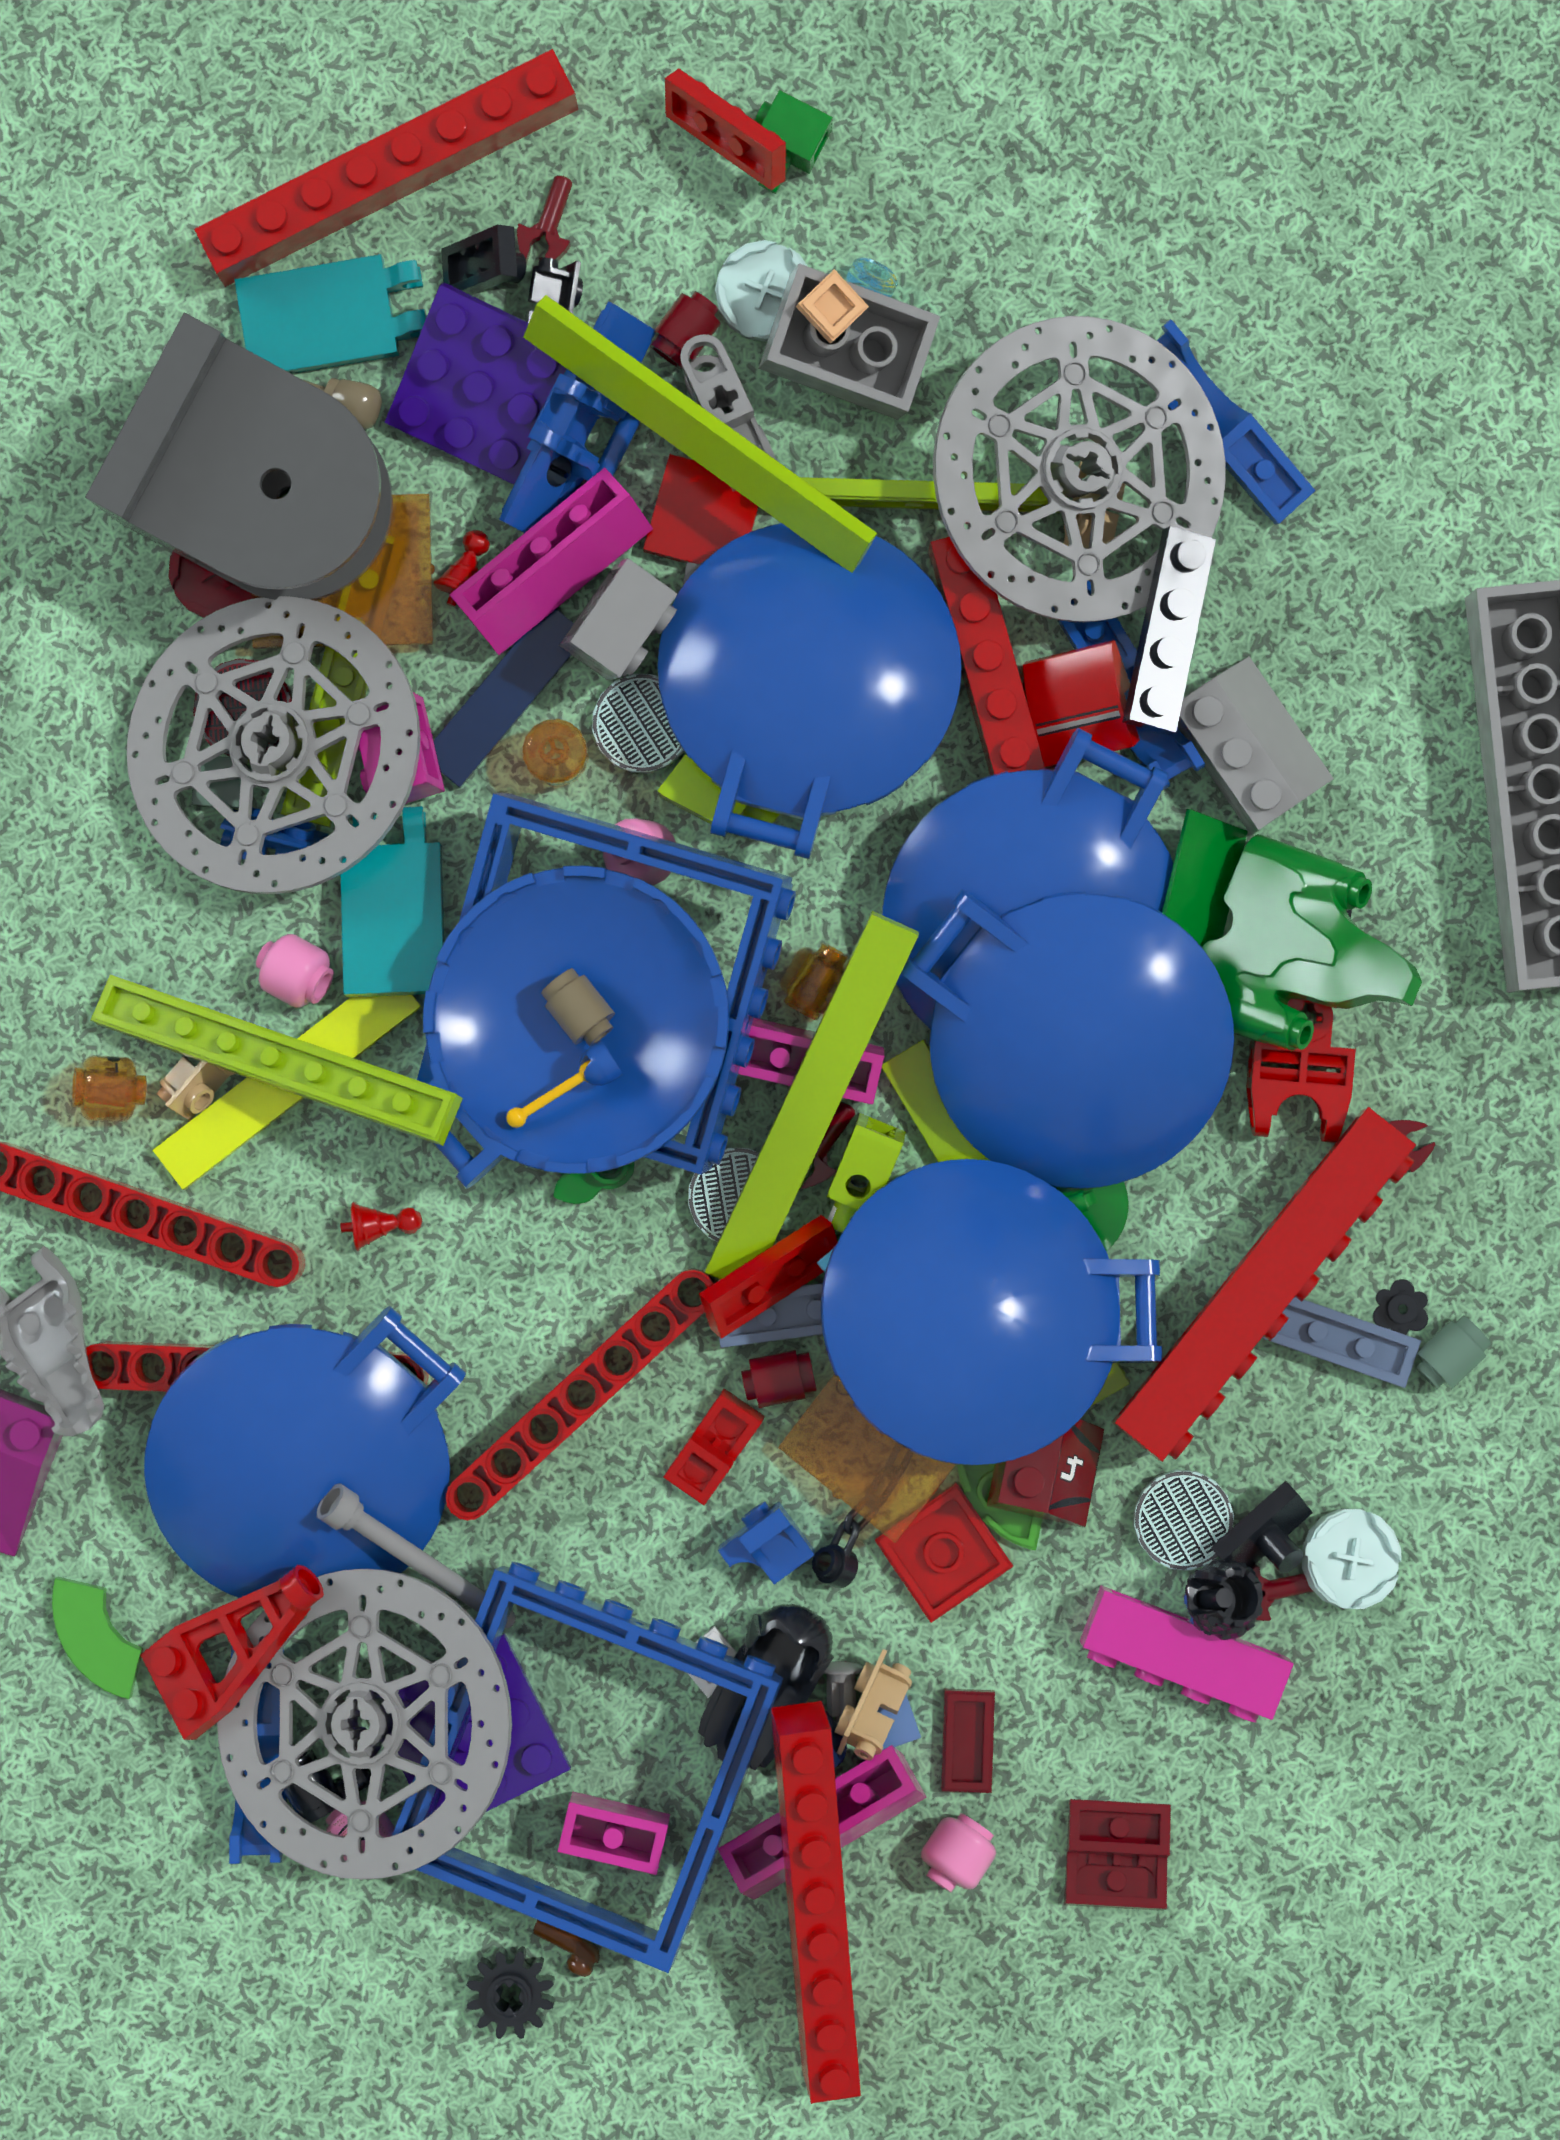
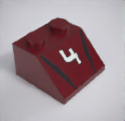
M1080 1419L1065 1434L1036 1452L1015 1460L996 1463L987 1506L1085 1528L1104 1428Z

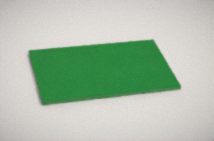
M1186 809L1162 913L1177 922L1203 948L1206 942L1223 937L1230 909L1224 901V896L1244 850L1248 831L1192 809Z

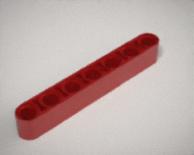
M0 1141V1151L6 1156L8 1162L5 1173L0 1176L1 1192L268 1286L281 1287L292 1284L304 1272V1254L292 1242L12 1143ZM43 1166L49 1168L55 1177L54 1187L45 1195L38 1192L33 1182L35 1173ZM89 1183L97 1185L103 1196L102 1203L94 1211L86 1209L80 1199L81 1191ZM135 1200H141L149 1207L150 1217L142 1228L135 1227L128 1219V1208ZM183 1216L191 1218L197 1226V1236L189 1245L181 1243L176 1238L174 1232L175 1224ZM229 1233L239 1235L244 1241V1254L237 1261L227 1259L222 1253V1241ZM277 1249L287 1252L292 1260V1270L284 1278L273 1275L268 1266L269 1257Z
M694 1268L681 1272L453 1480L446 1493V1503L450 1512L457 1518L468 1521L481 1517L705 1312L702 1303L695 1306L684 1303L679 1296L678 1290L681 1282L691 1277L700 1279L708 1288L714 1284L710 1275L703 1270ZM655 1311L663 1313L670 1322L668 1335L657 1340L649 1338L642 1330L644 1316ZM612 1346H623L632 1354V1367L627 1372L615 1373L607 1367L605 1355ZM576 1380H585L592 1384L596 1394L593 1404L587 1407H579L573 1404L568 1395L570 1384ZM547 1414L556 1420L558 1434L554 1439L543 1441L535 1437L531 1428L532 1420L535 1416ZM509 1448L518 1453L521 1459V1467L517 1473L507 1475L497 1469L494 1458L498 1450ZM471 1482L478 1485L483 1491V1504L473 1509L462 1505L457 1494L461 1484Z
M106 1341L92 1344L86 1350L91 1375L98 1389L167 1392L174 1380L198 1355L203 1354L215 1345ZM99 1351L107 1352L114 1360V1372L107 1379L97 1375L93 1369V1358ZM389 1352L401 1363L411 1365L415 1369L417 1377L427 1385L429 1374L405 1353ZM149 1353L160 1356L165 1364L164 1375L157 1381L148 1378L143 1371V1360Z

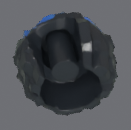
M1214 1559L1202 1569L1196 1570L1187 1579L1184 1604H1186L1191 1616L1189 1622L1207 1635H1215L1221 1640L1242 1637L1255 1626L1256 1618L1263 1611L1261 1607L1263 1600L1262 1583L1256 1576L1255 1571L1250 1566H1247L1246 1563Z

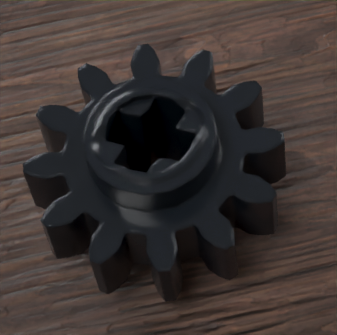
M503 1946L498 1947L495 1964H492L489 1959L481 1957L477 1967L484 1977L473 1975L469 1976L466 1986L469 1989L479 1992V1994L473 1995L468 2000L467 2009L477 2010L482 2008L483 2012L477 2026L484 2028L491 2021L497 2023L496 2037L498 2039L504 2036L508 2026L514 2027L515 2034L519 2039L524 2038L527 2021H530L533 2026L541 2028L545 2019L538 2008L549 2010L553 2009L555 1998L550 1994L543 1993V1991L549 1990L554 1985L555 1977L552 1975L540 1977L539 1973L543 1967L544 1958L538 1957L531 1964L525 1962L526 1949L524 1946L518 1949L514 1959L508 1958L507 1951ZM505 1983L510 1988L515 1983L520 1987L521 1990L518 1997L520 2001L517 2002L513 1997L509 2002L502 1999L501 1994L504 1988L502 1984Z

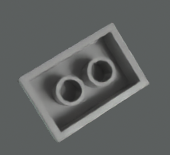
M799 263L789 276L758 369L896 420L900 419L909 412L941 316L846 281L869 307L830 344L796 308L797 304L828 274Z

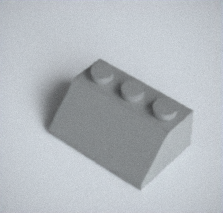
M1250 656L1212 678L1183 698L1177 728L1188 740L1192 741L1205 762L1204 768L1250 835H1253L1334 779Z

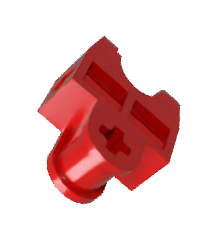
M1290 999L1288 1006L1301 1011L1304 1008V1003L1308 1004V1012L1316 1014V1022L1313 1023V1036L1305 1049H1295L1294 1051L1269 1043L1250 1041L1246 1092L1251 1131L1253 1136L1268 1137L1272 1115L1277 1116L1280 1105L1291 1096L1305 1095L1310 1097L1318 1107L1321 1119V1142L1336 1143L1342 1132L1352 1098L1356 1049L1331 1047L1332 1007L1307 1000ZM1261 1062L1294 1064V1066H1297V1069L1263 1067ZM1307 1067L1340 1068V1073L1307 1070Z

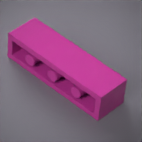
M604 467L454 590L450 596L495 652L500 655L647 535L653 528L630 494Z
M753 1018L748 1036L755 1039L753 1053L746 1068L740 1067L738 1074L791 1086L815 1031ZM867 1044L842 1098L873 1105L884 1060V1047Z
M1100 1585L1079 1640L1083 1648L1089 1649L1087 1658L1111 1668H1115L1118 1661L1136 1668L1134 1676L1157 1686H1162L1165 1679L1183 1686L1182 1695L1209 1705L1212 1697L1229 1703L1228 1712L1247 1721L1256 1723L1259 1715L1273 1720L1294 1665L1288 1657L1240 1638L1221 1640L1215 1635H1207L1203 1631H1199L1189 1622L1190 1619Z
M894 1746L887 1747L882 1750L881 1754L874 1755L872 1760H865L835 1778L841 1848L927 1798L903 1753ZM780 1812L718 1848L740 1893L753 1900L786 1881Z

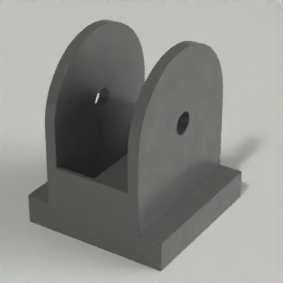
M185 312L85 496L86 499L123 526L155 543H159L247 592L274 600L279 596L319 600L336 594L354 583L369 569L381 552L389 533L393 514L392 485L385 462L359 421L343 404L326 392L226 339L220 331ZM290 488L288 494L279 499L280 494Z

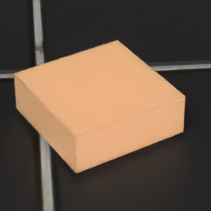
M835 269L796 306L830 344L869 307Z

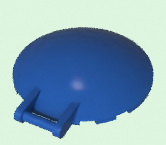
M782 523L770 525L734 539L712 554L688 578L672 604L677 611L662 631L659 644V690L669 726L677 742L688 758L692 759L712 779V782L721 788L710 834L726 837L727 833L795 850L794 856L810 859L821 816L836 814V811L851 809L863 804L870 805L902 787L907 779L916 773L924 763L930 760L950 726L956 709L961 682V654L956 627L941 593L928 575L904 552L884 539L875 537L863 560L852 573ZM735 803L803 820L801 829L796 830L733 813Z
M1077 728L1072 734L1054 770L1005 771L986 776L967 784V787L954 793L942 803L940 801L917 823L898 851L886 883L882 915L919 932V936L909 955L913 959L955 907L952 901L961 890L970 893L999 916L1012 909L1015 911L1025 905L1043 900V897L1071 892H1085L1086 894L1117 897V895L1123 896L1162 912L1174 863L1164 842L1147 818L1165 786L1168 773L1155 766L1149 770L1092 741V734ZM1084 759L1140 787L1135 799L1132 800L1077 772L1076 769L1081 760ZM970 919L930 971L940 978L981 926ZM900 974L896 985L917 1017L931 1030L936 1000Z
M563 866V868L523 875L492 891L475 904L457 923L437 955L436 960L438 962L432 974L429 990L425 992L423 1008V1033L426 1035L427 1050L431 1063L429 1066L434 1077L428 1084L453 1092L463 1098L455 1117L484 1150L473 1158L450 1131L444 1146L434 1144L459 1172L456 1177L466 1189L477 1183L505 1157L528 1167L564 1174H588L628 1165L648 1156L678 1135L703 1106L715 1085L723 1064L729 1033V1004L721 967L713 948L691 916L662 891L641 879L607 870L606 868L592 866ZM573 968L579 976L585 975L615 1012V1015L609 1021L613 1029L601 1040L623 1075L611 1083L602 1086L592 1085L584 1081L529 1115L523 1126L519 1128L511 1127L506 1120L507 1112L515 1107L523 1108L579 1073L581 1056L591 1047L585 1040L577 1045L572 1042L546 1009L547 1000L541 994L542 990L550 982L565 971Z
M961 890L952 901L955 907L913 959L908 957L901 972L905 978L936 1000L929 1039L931 1066L941 1101L961 1134L990 1161L1022 1169L1046 1181L1051 1186L1062 1188H1095L1118 1184L1148 1173L1172 1159L1198 1135L1212 1116L1223 1095L1233 1060L1234 1024L1230 1002L1216 967L1205 950L1192 935L1162 912L1123 896L1117 895V897L1086 894L1085 892L1061 893L1043 897V900L1025 905L1015 911L1012 909L999 916L970 893ZM970 919H972L981 927L940 978L937 977L930 970Z
M959 1159L932 1163L911 1170L877 1190L853 1214L837 1245L834 1246L826 1267L821 1295V1321L826 1351L835 1375L839 1376L845 1390L853 1400L854 1407L881 1434H886L899 1444L911 1449V1452L935 1461L959 1465H986L1015 1460L1051 1444L1075 1425L1091 1407L1103 1388L1112 1363L1163 1362L1162 1346H1157L1155 1277L1160 1276V1260L1109 1259L1098 1234L1075 1204L1049 1183L1027 1171L989 1160ZM1119 1277H1135L1137 1346H1121Z
M391 1306L384 1309L358 1336L343 1332V1335L331 1331L312 1329V1325L284 1324L269 1326L268 1330L250 1333L239 1337L238 1334L216 1344L198 1356L174 1380L163 1396L152 1420L145 1449L144 1476L147 1496L159 1529L176 1554L196 1574L211 1585L237 1598L277 1582L297 1565L307 1567L316 1577L354 1569H380L402 1573L409 1567L408 1565L352 1528L350 1530H344L343 1528L333 1529L317 1518V1508L320 1501L333 1486L341 1483L359 1496V1502L363 1504L364 1512L421 1550H424L440 1522L446 1504V1493L450 1481L449 1448L436 1408L458 1387L464 1379L466 1372L455 1362L448 1364L400 1322L402 1316ZM386 1337L434 1378L428 1386L380 1345ZM332 1579L329 1581L330 1585L333 1584Z

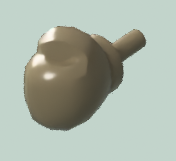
M331 378L326 387L305 381L337 399L356 417L364 430L372 428L376 423L382 406L380 391L372 385L358 381Z

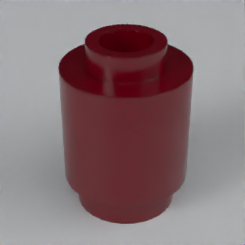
M696 291L691 297L681 293L654 329L655 338L651 342L650 347L678 369H682L680 354L684 344L697 335L706 334L712 336L720 326V321L715 317L719 310L718 307ZM700 346L692 351L689 362L695 360L704 346Z
M796 1350L752 1358L749 1359L750 1369L741 1371L747 1401L757 1399L759 1408L806 1399L805 1394L817 1391L809 1352L796 1354Z

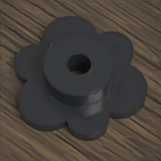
M1399 1279L1391 1285L1390 1290L1382 1289L1377 1293L1376 1301L1380 1306L1373 1313V1320L1376 1325L1387 1329L1391 1328V1330L1407 1335L1409 1329L1420 1331L1425 1328L1428 1323V1315L1423 1308L1427 1305L1428 1299L1423 1292H1415L1414 1286L1410 1281ZM1401 1304L1406 1306V1311L1403 1314H1400L1398 1311V1307Z

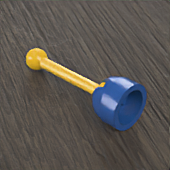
M601 1040L582 1054L579 1061V1073L523 1108L515 1107L510 1109L506 1115L507 1123L511 1127L519 1128L525 1124L529 1115L580 1083L586 1081L592 1085L602 1086L616 1080L623 1073Z

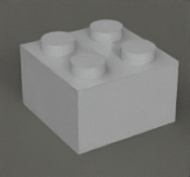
M629 558L614 564L559 646L606 680L620 678L621 676L625 677L627 674L631 676L648 653L642 647L643 643L649 635L653 636L656 632L660 634L676 613L677 609L670 604L677 596V593Z

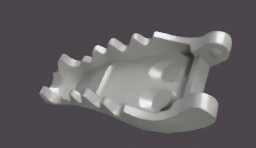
M43 1246L31 1256L33 1267L43 1279L14 1300H11L0 1286V1356L7 1362L6 1368L20 1376L17 1380L18 1384L30 1392L31 1398L45 1405V1411L52 1417L55 1426L51 1428L52 1431L58 1435L75 1437L89 1430L102 1417L104 1403L89 1367L84 1336L82 1301L76 1282L59 1258L50 1249Z

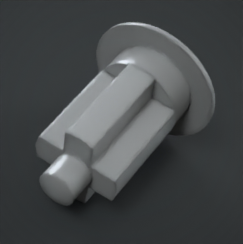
M832 1661L824 1672L827 1674V1712L832 1717L835 1716L837 1724L847 1704L856 1708L855 1674L863 1670V1666L859 1663Z

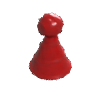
M472 530L464 535L463 544L466 552L453 565H450L449 569L441 577L434 580L433 585L437 589L451 594L478 572L477 556L485 554L490 546L488 536L484 532ZM449 595L446 604L455 607L456 602Z
M353 1201L351 1203L352 1222L340 1223L341 1233L353 1232L355 1249L360 1251L362 1247L370 1245L371 1242L386 1236L396 1228L405 1234L411 1235L416 1233L422 1227V1217L420 1212L414 1208L407 1207L402 1209L396 1217L394 1214H387L375 1208L371 1209L361 1206Z

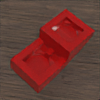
M724 1388L663 1478L702 1505H705L731 1469L734 1461L759 1428L765 1416Z

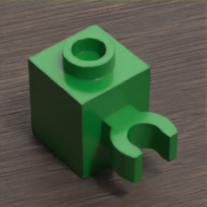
M779 90L772 104L767 101L762 104L754 121L767 130L775 132L786 142V176L790 165L810 174L832 132L833 117ZM760 182L758 183L759 186L774 194L778 192L781 186L780 184L773 190H770Z

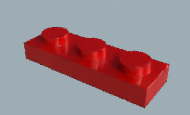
M678 68L665 77V114L667 118L768 189L773 190L785 181L786 142L775 132L767 130L747 116L739 107L731 105L711 91L703 82L695 80Z
M823 1215L818 1216L700 1292L699 1296L710 1329L722 1339L822 1274L824 1271L817 1262L838 1243L833 1224Z

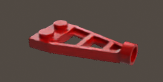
M297 1565L277 1582L175 1626L140 1654L183 1740H196L233 1710L310 1611V1607L323 1597V1587L310 1569L303 1565ZM263 1607L273 1627L253 1647L240 1621L256 1609ZM224 1633L237 1655V1660L221 1682L216 1683L199 1648L205 1640Z

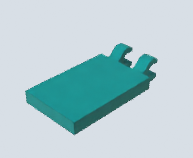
M381 254L234 279L245 348L291 374L400 356L397 341L419 338L427 318L425 309L407 311L396 317H393L389 293L423 287L420 266L418 267L417 260L403 261L385 268L384 259Z
M423 806L404 807L402 810L405 844L378 845L363 860L348 871L340 874L343 994L346 998L425 994L426 990H429L432 974L438 962L436 958L445 942L442 846L440 842L427 843L426 812H423ZM352 816L353 826L357 827L359 822Z

